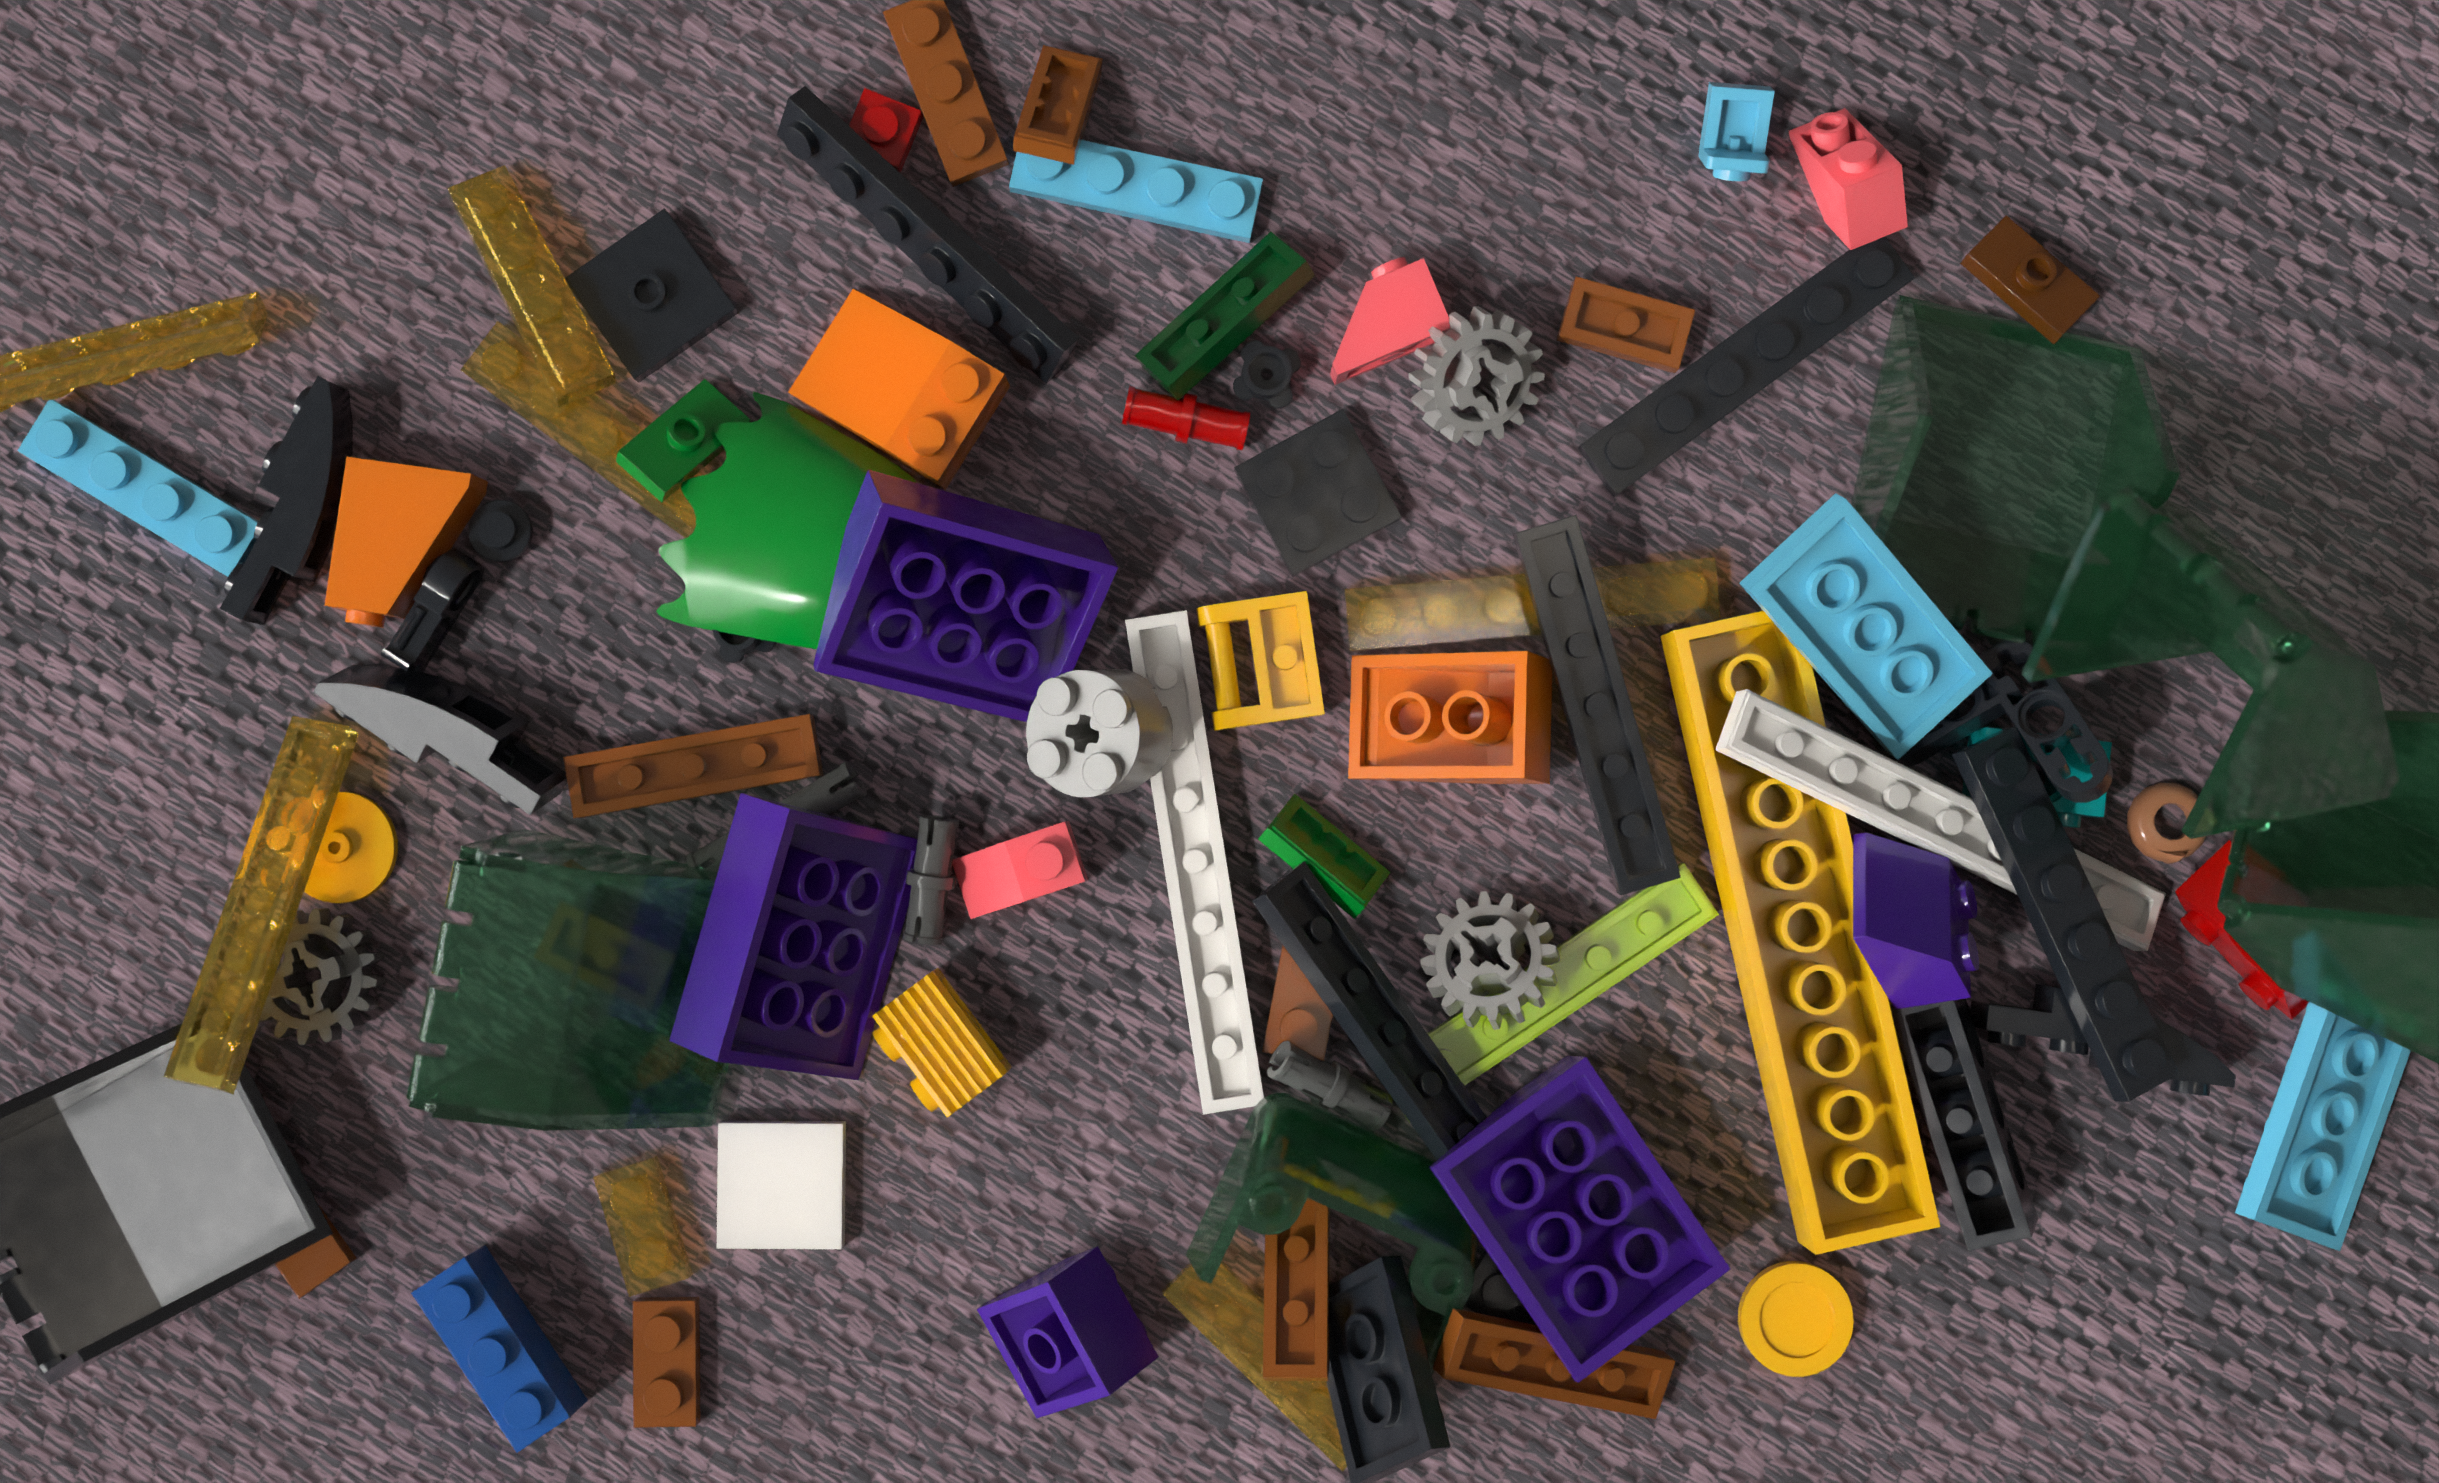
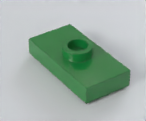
M704 379L618 450L616 462L663 503L681 487L683 481L692 478L725 450L714 434L713 426L715 424L750 422L751 419Z
M1296 794L1290 798L1258 838L1260 842L1292 868L1305 861L1333 902L1354 919L1363 911L1390 874L1384 866Z

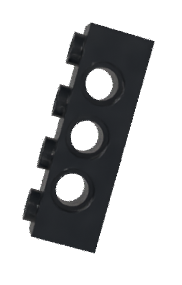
M1966 998L1902 1009H1894L1893 1005L1890 1004L1898 1039L1968 1251L2032 1237L2039 1218Z

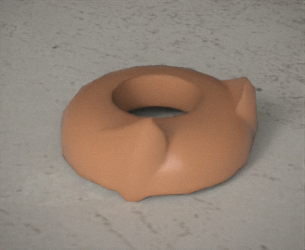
M2160 782L2144 788L2133 799L2127 813V830L2132 843L2143 855L2157 861L2173 864L2191 856L2203 845L2209 831V821L2212 818L2213 811L2193 790L2177 783ZM2166 804L2178 806L2184 812L2187 820L2184 833L2174 840L2162 837L2155 827V815Z

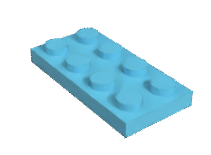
M1836 493L1739 583L1880 745L1897 760L1993 674L1848 500Z
M2321 975L2318 976L2293 1050L2286 1064L2270 1115L2265 1123L2264 1132L2248 1177L2244 1182L2243 1191L2235 1211L2236 1214L2337 1251L2341 1250L2418 1032L2422 1015L2340 980Z

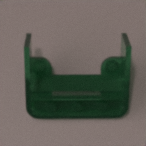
M1274 1093L1263 1098L1254 1107L1186 1252V1256L1199 1279L1211 1284L1238 1225L1264 1235L1281 1233L1290 1228L1298 1219L1307 1198L1419 1247L1409 1269L1408 1281L1411 1292L1419 1301L1415 1312L1433 1375L1435 1370L1432 1368L1452 1309L1463 1310L1473 1288L1478 1238L1430 1169V1166L1437 1160L1336 1114L1321 1110L1294 1095Z

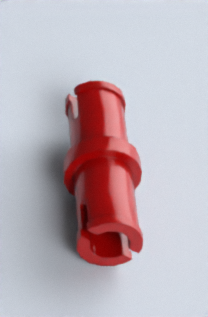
M1129 386L1122 425L1129 424L1176 435L1175 441L1187 444L1188 438L1235 447L1236 450L1242 451L1251 412H1240L1197 402V395L1186 393L1184 399L1177 400L1173 396L1135 389V387Z

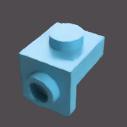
M1709 82L1699 146V158L1707 169H1713V177L1728 181L1750 180L1751 172L1768 173L1770 160L1765 155L1775 93L1770 86Z

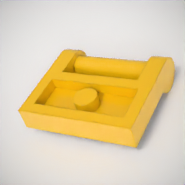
M1307 591L1196 608L1199 627H1205L1217 707V711L1211 712L1214 731L1325 715ZM1248 620L1260 705L1242 707L1229 623Z

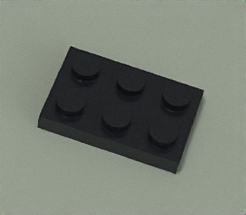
M1381 1256L1329 1285V1381L1326 1382L1351 1483H1373L1451 1447L1401 1256Z

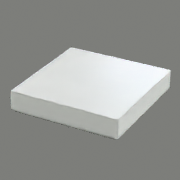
M722 1120L719 1122L716 1249H842L845 1246L846 1121Z

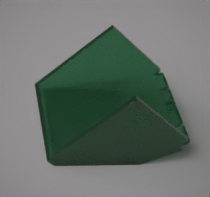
M1899 295L1891 319L1851 505L1955 629L1961 630L1968 616L1971 617L1972 633L2016 643H2024L2026 640L2025 629L2031 630L2033 647L2079 656L2084 643H2100L2181 474L2141 350L2068 332L2055 344H2052L2032 325Z
M2131 484L2116 492L2110 502L2097 504L2022 675L2029 682L2212 652L2254 690L2181 830L2189 839L2388 799L2399 780L2375 665L2189 508Z
M2288 706L2285 720L2276 715L2262 717L2252 755L2255 761L2250 764L2241 801L2243 812L2238 814L2228 859L2231 864L2226 866L2217 908L2226 917L2223 928L2280 988L2439 1064V713Z
M527 829L462 845L459 859L462 860H454L445 908L472 913L470 924L444 919L441 922L431 973L440 977L458 979L457 989L445 985H429L418 1039L427 1043L445 1045L443 1055L420 1051L415 1052L406 1096L410 1100L409 1107L431 1113L432 1118L541 1131L712 1127L716 1123L729 1063L716 1062L669 1040L718 872L704 870L706 868L699 866L694 868L685 863Z

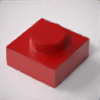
M864 88L849 126L901 173L924 116L919 109Z

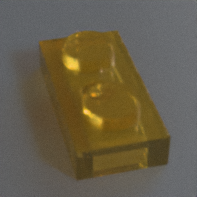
M658 1156L593 1176L628 1296L631 1297L689 1279L693 1272Z

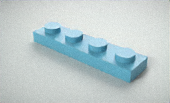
M1081 140L1074 165L1016 152L1009 189L1010 192L1250 243L1263 178Z
M49 398L18 449V452L227 577L239 563L246 561L257 541L254 537L255 528L258 523L257 519L54 399Z

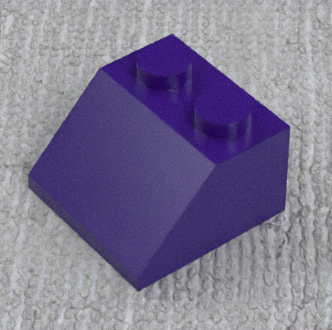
M1866 832L1854 834L1853 939L1894 1009L1971 998L1970 971L1979 969V955L1972 933L1969 932V919L1977 917V902L1970 881L1960 880L1948 857Z
M1098 1246L1058 1262L977 1308L979 1315L1036 1419L1110 1396L1159 1358L1147 1336L1145 1326L1134 1313L1117 1282L1113 1268L1106 1262Z

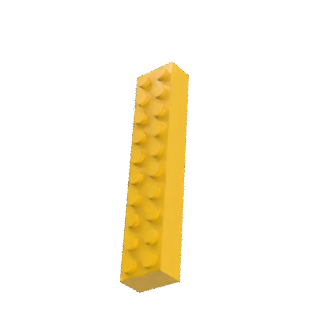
M1764 611L1673 630L1661 635V642L1797 1240L1801 1245L1817 1255L1940 1227L1889 1000L1853 939V843L1846 813L1715 750L1736 691L1745 689L1826 727L1813 668Z

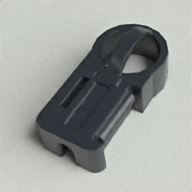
M456 548L450 549L438 556L427 567L422 580V586L413 599L415 600L414 605L388 647L383 648L381 656L409 673H412L414 670L424 672L481 582L484 567Z

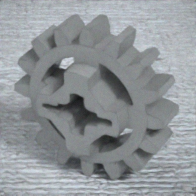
M1479 306L1473 307L1469 321L1458 313L1453 312L1449 314L1451 329L1444 333L1432 326L1428 330L1435 342L1432 348H1416L1414 354L1425 363L1423 369L1409 373V380L1423 388L1411 398L1412 403L1425 412L1422 420L1436 431L1440 430V433L1452 442L1458 443L1464 437L1474 446L1481 445L1484 431L1500 440L1504 438L1503 423L1510 420L1521 426L1525 422L1519 411L1523 403L1536 405L1539 400L1529 391L1530 384L1544 380L1545 374L1531 365V363L1537 361L1543 355L1542 350L1529 342L1533 333L1517 321L1514 323V318L1498 309L1491 315ZM1481 340H1498L1501 341L1503 346L1498 348L1494 344H1490L1485 347L1482 344ZM1455 405L1463 410L1470 406L1472 412L1459 413L1452 411L1450 407Z
M1487 891L1480 892L1478 906L1470 908L1462 898L1457 899L1456 907L1459 914L1452 919L1448 915L1439 913L1436 919L1443 930L1441 935L1425 934L1423 939L1427 948L1435 954L1420 959L1425 974L1434 976L1426 983L1433 998L1444 996L1441 1006L1450 1017L1463 1008V1018L1467 1026L1472 1028L1478 1023L1481 1015L1488 1017L1493 1030L1500 1029L1502 1015L1506 1013H1511L1519 1024L1524 1022L1525 1016L1522 1006L1529 1002L1534 1006L1542 1008L1545 1005V1001L1538 988L1540 985L1547 987L1556 986L1558 981L1554 971L1546 966L1560 961L1557 947L1547 944L1554 937L1549 923L1536 924L1539 916L1536 908L1531 903L1517 912L1516 901L1513 894L1510 893L1505 894L1499 905H1493ZM1528 941L1531 949V959L1526 972L1522 969L1519 958L1526 951L1524 944ZM1455 948L1461 955V962L1454 969L1456 976L1452 979L1450 962ZM1475 951L1483 957L1487 955L1491 959H1496L1500 955L1505 969L1499 964L1493 965L1488 961L1480 964ZM1503 993L1496 996L1485 997L1487 994Z

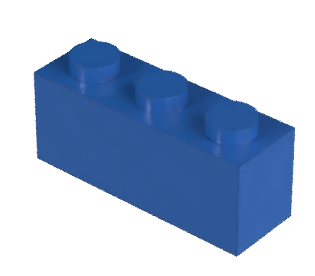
M486 1245L465 1256L411 1293L516 1453L570 1418L588 1401Z

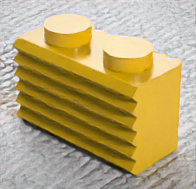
M939 968L931 971L872 1016L880 1026L872 1032L875 1040L893 1062L903 1057L917 1076L910 1082V1085L916 1096L930 1112L940 1107L946 1117H949L1012 1068L1011 1064Z

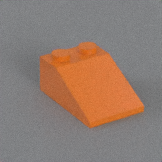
M852 289L788 393L946 490L1007 393L1010 384L1004 373L954 342L865 294Z
M1529 651L1352 655L1348 779L1472 784H1550L1552 668L1549 659Z

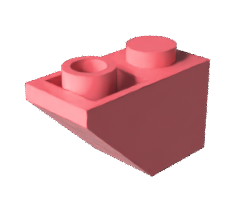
M1846 108L1836 112L1821 114L1815 117L1812 122L1789 130L1790 140L1825 223L1850 250L1908 227L1902 164Z

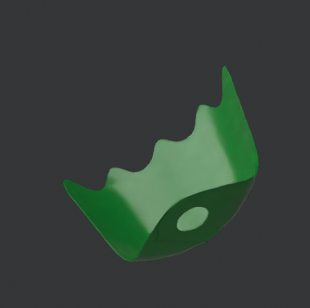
M753 392L754 400L760 405L762 410L761 418L755 422H724L715 424L713 426L714 434L726 451V459L723 465L709 474L689 478L681 484L684 496L693 507L696 516V527L689 537L662 545L659 548V554L683 579L686 589L678 599L662 604L656 612L665 619L691 627L713 629L719 632L817 649L845 528L868 469L911 482H917L887 458L793 405Z

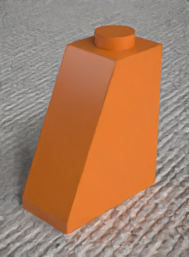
M346 457L324 606L346 611L345 622L384 628L385 616L405 619L415 603L413 599L422 586V580L427 567L438 556L452 548L486 495L488 481L471 473Z

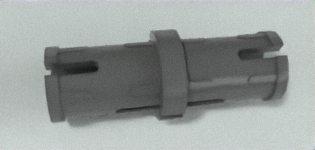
M919 815L918 822L920 825L914 869L907 870L905 882L911 885L903 939L915 942L916 938H919V944L939 945L944 940L943 929L948 891L955 889L957 876L951 874L959 820L951 817L944 820V816Z
M1289 1041L1282 1042L1270 1058L1269 1063L1279 1067L1277 1069L1271 1066L1267 1069L1270 1078L1302 1092L1311 1098L1312 1105L1325 1112L1331 1108L1352 1118L1372 1131L1381 1128L1390 1115L1391 1109L1380 1104L1392 1105L1393 1099L1391 1095L1351 1076L1349 1068L1337 1061H1332L1329 1064L1308 1054Z

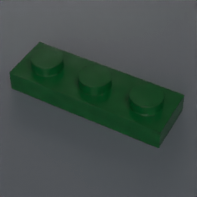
M1269 232L1134 356L1146 372L1175 399L1179 400L1306 285L1315 274L1303 257L1274 233Z

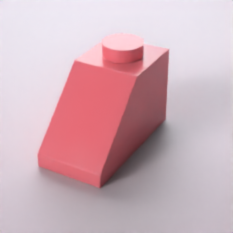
M1405 257L1397 258L1378 266L1371 272L1373 279L1367 281L1332 364L1330 375L1334 385L1415 352L1416 348H1425L1433 345L1435 342L1428 331L1432 326L1444 333L1451 329L1449 316L1424 258L1411 264L1407 263Z
M1069 821L1004 841L956 858L952 862L970 919L1088 880Z

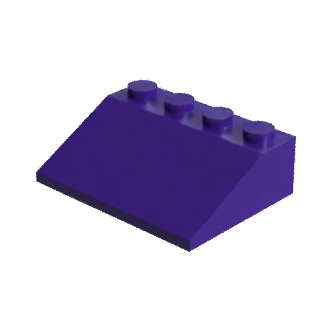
M868 469L845 528L813 664L815 672L1027 722L1029 711L1037 696L1039 686L1049 678H1055L1063 673L1074 670L1118 566L1100 534Z
M740 793L669 1041L716 1062L859 1080L875 1025V1020L872 1016L879 1011L909 906L911 885L905 882L907 870L914 869L918 839L797 806Z
M1566 1056L1513 1094L1430 1166L1438 1181L1577 1383L1731 1270L1587 1057Z

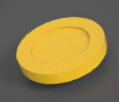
M330 792L310 799L295 812L287 825L283 839L284 862L293 881L311 897L329 903L354 902L376 892L391 875L398 855L397 834L388 814L373 800L352 792Z
M1786 1261L1765 1268L1749 1282L1740 1299L1738 1325L1744 1344L1762 1365L1781 1375L1805 1377L1824 1371L1833 1365L1845 1352L1853 1332V1310L1846 1291L1833 1276L1810 1263Z

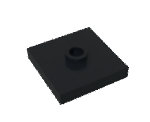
M665 208L564 278V281L633 379L638 383L739 313Z

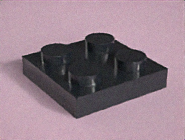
M1343 409L1234 467L1238 479L1292 578L1402 518Z

